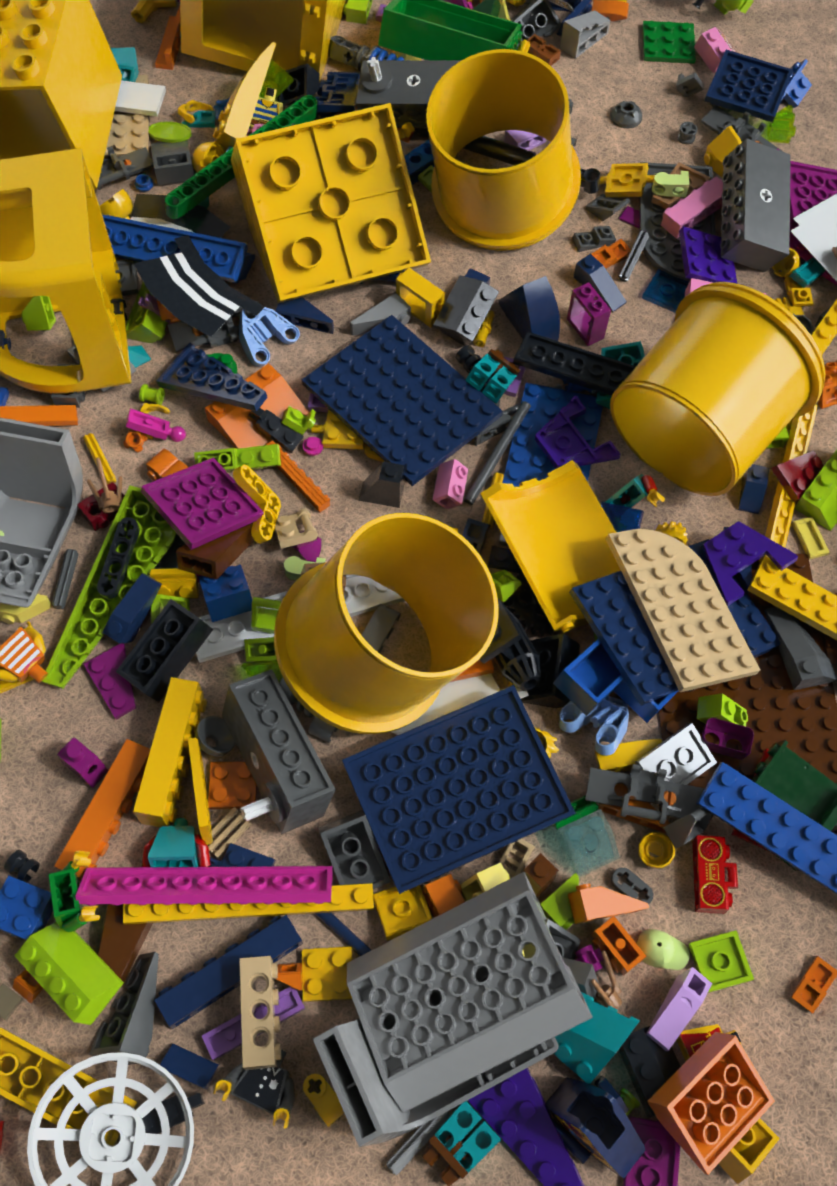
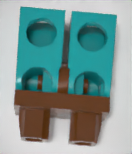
M491 349L473 367L465 381L480 391L491 378L482 393L497 404L521 370L519 365L506 360L502 352Z
M467 1101L458 1107L429 1140L430 1144L422 1154V1157L431 1167L441 1156L448 1162L449 1165L439 1174V1177L447 1186L455 1183L460 1177L463 1179L501 1141L500 1137L485 1121L481 1123L467 1140L464 1139L482 1119Z

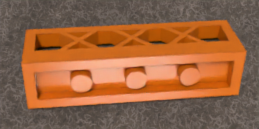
M180 5L177 15L169 17L156 58V68L173 70L181 44Z

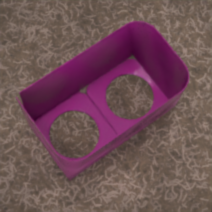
M710 718L703 727L701 738L709 751L743 760L751 753L754 732L749 727L717 718ZM705 734H716L720 740L719 745L708 742L705 739ZM730 739L738 740L742 745V750L738 751L727 748V741Z

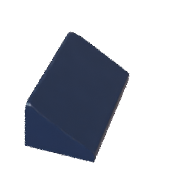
M175 1044L171 1045L160 1063L169 1073L208 1090L219 1064Z

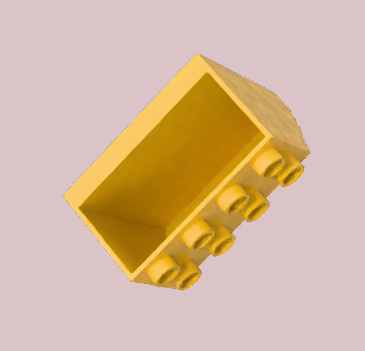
M391 103L235 139L231 157L232 167L253 241L278 303L406 271L409 267L414 269L431 263Z

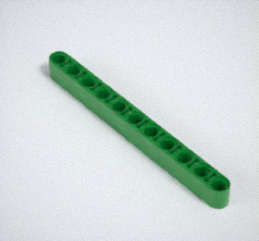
M311 95L303 96L250 135L313 121L316 118L317 99ZM234 147L165 196V211L169 218H180L235 178L231 163Z

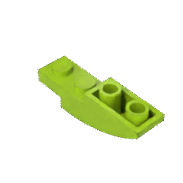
M278 444L194 453L195 465L214 457L226 472H232L235 468L244 464L248 465L252 470L281 466Z

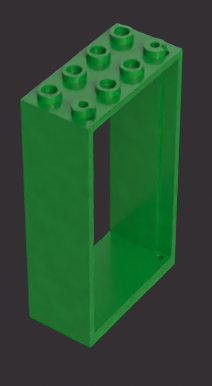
M392 0L383 10L378 46L429 61L463 60L474 54L489 50H518L517 45L521 41L523 32L520 31L522 24L443 0Z

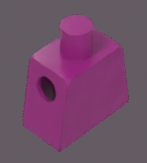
M75 737L57 754L60 761L92 789L109 771L102 761ZM96 766L91 773H88L90 767Z

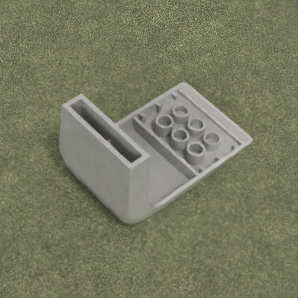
M0 418V530L4 533V536H0V603L24 608L32 604L51 570L76 516L77 504L80 503L83 492V474L70 430ZM10 497H12V498H17V499H22V500L33 501V502H38V503H44V504L54 505V506L65 507V509L57 508V507H52V506L41 505V504H36V503H30V502H25V501H20V500H14V499H10Z
M486 967L478 969L476 973L478 982L487 980L489 975L488 969ZM434 991L430 996V1002L433 1006L440 1004L442 995L440 991ZM393 1014L386 1016L384 1020L387 1030L392 1029L395 1025L396 1020ZM360 1018L337 1025L313 1038L359 1147L379 1144L399 1137L558 1050V1042L553 1037L406 1112H402L383 1083Z

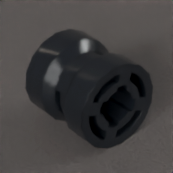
M471 345L462 347L456 354V359L460 364L464 365V369L468 373L471 372L470 367L475 366L482 359L479 355L475 354V350Z
M19 849L8 858L4 869L10 874L15 873L17 879L27 883L32 878L27 872L31 869L36 873L39 870L40 863L35 859H28L27 854Z

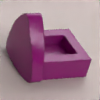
M317 537L313 541L292 547L306 560L316 562L321 552L322 542L321 538Z

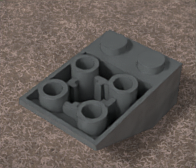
M188 140L176 143H151L158 186L185 182L194 175Z

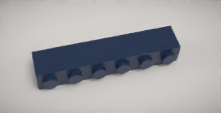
M276 916L268 922L269 926L262 931L257 929L251 932L246 937L248 940L240 945L238 943L231 945L225 950L226 954L218 959L216 957L209 959L203 964L204 968L197 973L192 971L181 978L182 982L175 987H172V985L160 991L158 993L159 997L155 999V1002L171 1029L176 1028L240 986V958L271 956L273 963L301 946L303 944L302 939L288 916Z

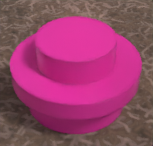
M317 437L307 438L303 442L304 452L310 456L320 454L323 450L322 440Z

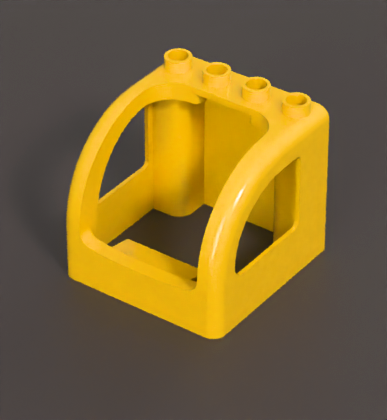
M77 148L0 160V330L4 331L5 338H7L6 322L8 320L21 318L22 311L34 296L50 297L53 311H61L68 325L81 364L43 366L28 363L12 356L7 344H5L4 349L0 346V375L20 387L53 394L76 393L131 384L123 302H120V311H123V314L117 315L114 314V304L110 302L112 299H123L120 289L122 288L121 282H119L120 273L115 271L119 270L82 149Z

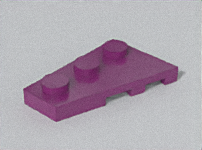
M124 643L116 645L83 664L116 720L136 709L132 684L116 672L127 657Z

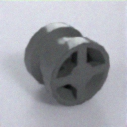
M692 122L682 123L677 136L678 141L686 145L692 144L697 134V126Z

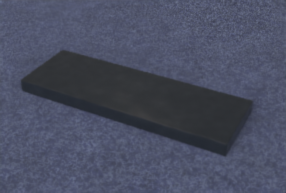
M528 331L513 359V364L610 396L636 367Z

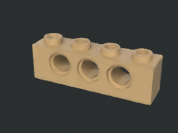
M271 956L240 958L242 1061L245 1070L277 1067V1060H281V1044H276V1033L280 1032V1017L275 1016V1005H279V991L274 989V979H278L277 963H273ZM258 979H264L267 982L266 988L261 992L253 990V985ZM261 1005L266 1006L268 1009L267 1015L262 1019L255 1018V1009ZM262 1032L267 1033L269 1036L267 1044L262 1047L256 1046V1036Z

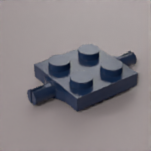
M230 843L221 861L210 857V862L214 864L210 863L211 866L208 867H272L276 860Z

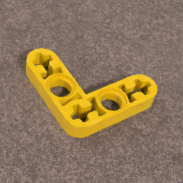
M244 464L233 470V478L264 512L257 521L253 522L251 528L253 539L261 544L272 538L281 502L279 497L248 465Z

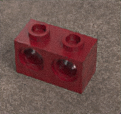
M111 482L107 485L108 490L113 491L117 495V486L114 482ZM103 488L97 491L100 498L101 494L104 492ZM93 494L77 504L82 516L94 531L106 528L114 520L118 512L105 513L103 510H99L98 502Z

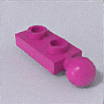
M131 408L128 412L127 428L163 440L170 436L174 442H180L186 437V432L182 427L175 426L170 428L169 421Z

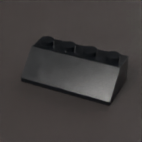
M170 599L116 672L159 703L168 690L171 677L178 678L213 631V628Z

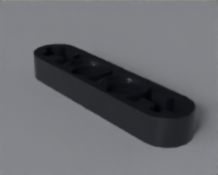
M126 517L119 522L97 584L98 592L105 599H113L118 595L139 536V525L131 517ZM132 525L133 529H129L127 533L124 528H129ZM122 543L127 544L128 548L125 552L119 553L116 551L118 545ZM115 563L121 564V569L118 572H110L111 565ZM109 584H111V586L113 587V589H109V590L106 592V591L104 590V587H108Z

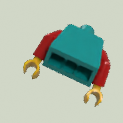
M638 475L605 501L610 508L611 521L616 532L626 531V526L620 523L622 520L621 516L645 497L654 507H657L656 503L658 500L664 502L665 498L657 492L656 484L651 476Z
M184 818L175 819L173 826H162L159 828L157 835L143 848L141 867L211 866L209 848L206 842L202 840L201 835L196 834L193 826H188V821Z

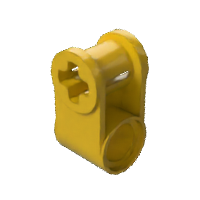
M311 1074L307 1076L303 1083L304 1093L314 1105V1109L329 1127L344 1114L337 1094L321 1075ZM312 1079L315 1082L319 1080L322 1082L319 1086L321 1092L318 1094L315 1091L310 1093L308 1090L311 1087L309 1082Z

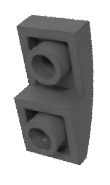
M610 226L593 227L591 232L574 233L572 240L578 252L600 248L605 244L606 246L613 244L616 238Z

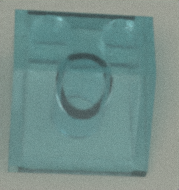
M601 809L559 828L555 835L571 867L579 878L620 859L613 831Z

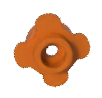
M130 429L123 444L126 448H133L136 452H141L143 450V443L147 441V435Z

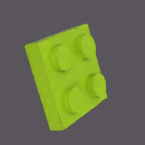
M737 930L688 944L697 971L712 983L708 993L754 980Z

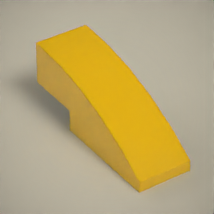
M662 739L621 743L613 754L607 756L601 755L595 750L599 769L613 772L631 771L632 765L636 764L635 761L662 743Z

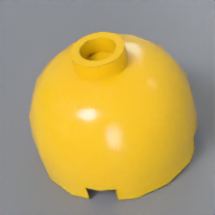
M205 142L198 145L192 156L194 171L198 173L226 152L225 148L221 144L214 142Z
M124 189L99 206L102 215L129 220V215L133 211L132 200Z

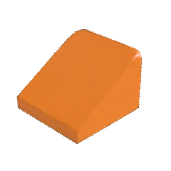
M302 963L278 964L277 980L297 990H302Z
M27 969L14 979L12 987L30 1003L43 989Z

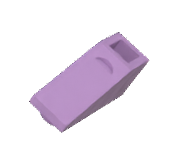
M693 967L678 975L646 1035L665 1051H668L703 1003L712 983Z

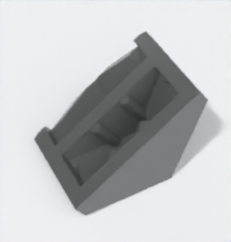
M601 194L586 205V209L601 221H604L627 205L630 200L629 198L606 197L605 194Z

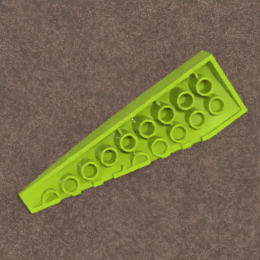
M129 485L46 669L48 675L42 681L43 683L64 689L104 636L102 632L112 612L142 573L149 576L151 569L156 567L174 543L177 533L141 493V488ZM126 517H131L139 525V536L118 595L113 599H105L98 592L97 584L119 522ZM130 525L129 528L124 529L128 533V530L133 529V527ZM122 543L118 545L116 551L123 553L127 550L128 545ZM115 563L111 565L110 572H118L121 569V564ZM109 584L108 587H104V590H105L106 592H107L109 589H113V587L111 586V584Z

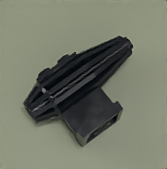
M498 599V622L495 635L488 649L481 656L480 661L485 664L494 658L504 678L522 691H528L538 686L541 682L540 657L520 621Z

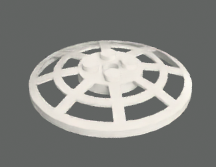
M125 1052L105 1053L79 1062L65 1071L48 1088L36 1108L28 1133L27 1155L29 1169L35 1186H48L39 1166L37 1143L38 1140H55V1156L62 1175L50 1186H67L69 1183L71 1186H89L77 1178L88 1166L102 1172L101 1186H112L113 1173L120 1172L126 1168H129L137 1179L136 1182L128 1186H156L152 1178L161 1167L168 1147L184 1148V1152L177 1172L168 1186H178L190 1162L194 1144L193 1116L187 1096L178 1081L167 1069L141 1055ZM107 1061H117L115 1078L96 1081L83 1089L73 1077L81 1070L92 1065ZM128 1062L138 1063L152 1069L161 1075L167 1083L154 1093L144 1084L126 1078ZM64 1084L74 1097L63 1110L57 1128H40L42 1117L49 1102ZM114 1086L112 1103L98 1108L89 1097V1094L96 1090ZM125 1087L139 1091L148 1100L136 1110L124 1104ZM173 1091L179 1098L184 1112L186 1136L170 1135L169 1120L162 1101ZM80 1103L89 1116L81 1129H65L70 1114ZM154 1108L157 1110L160 1118L162 1134L145 1132L142 1118ZM111 1129L117 1130L121 1136L120 1142L114 1146L108 1145L105 1141V1134ZM63 1140L79 1141L83 1157L71 1167H69L64 1155ZM144 1145L160 1146L154 1163L146 1172L137 1158L141 1154Z

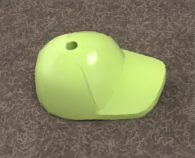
M648 929L639 935L637 945L647 956L642 960L646 964L656 968L681 970L688 963L690 958L688 947L668 933L661 930Z

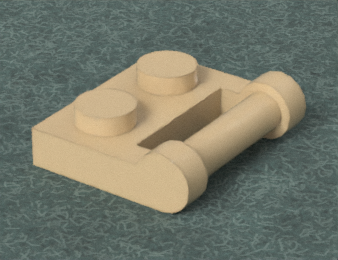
M300 509L297 514L277 518L274 529L281 549L310 542L318 537V533L310 521L311 515L309 510ZM302 523L305 531L299 533L297 524Z

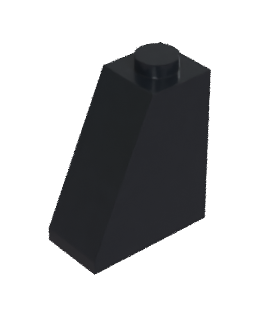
M383 461L363 481L359 501L400 508L404 491V465Z

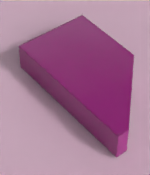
M627 206L619 220L640 229V211Z

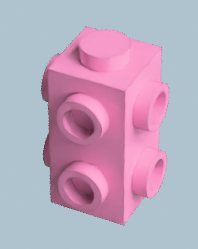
M455 459L440 464L432 500L446 509L462 505L468 468Z

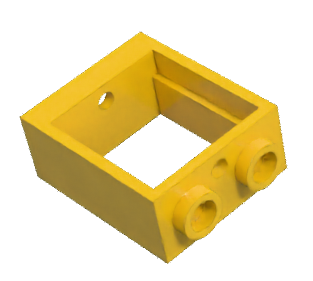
M409 267L397 276L396 293L411 307V314L431 328L444 305L445 292Z

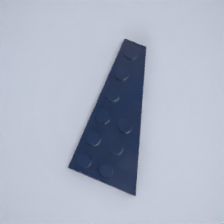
M191 342L156 380L161 388L257 411L268 398L266 391L251 381H245L240 374L233 373L231 368L214 357L207 356L205 351L202 349L198 350Z

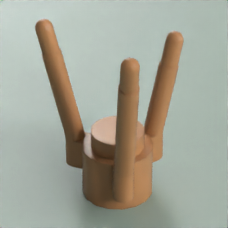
M97 457V467L104 491L101 494V498L92 481L88 479L87 483L98 502L99 510H103L105 513H113L119 510L122 503V477H118L117 495L113 491H109L101 460Z
M603 950L601 953L612 986L610 987L607 984L600 987L596 980L592 979L591 983L597 991L595 1001L604 1007L612 1006L618 1009L622 1004V1000L619 997L622 991L616 982L607 953Z

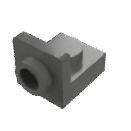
M696 72L687 77L681 73L678 75L676 87L678 92L682 93L684 97H689L704 90V83Z

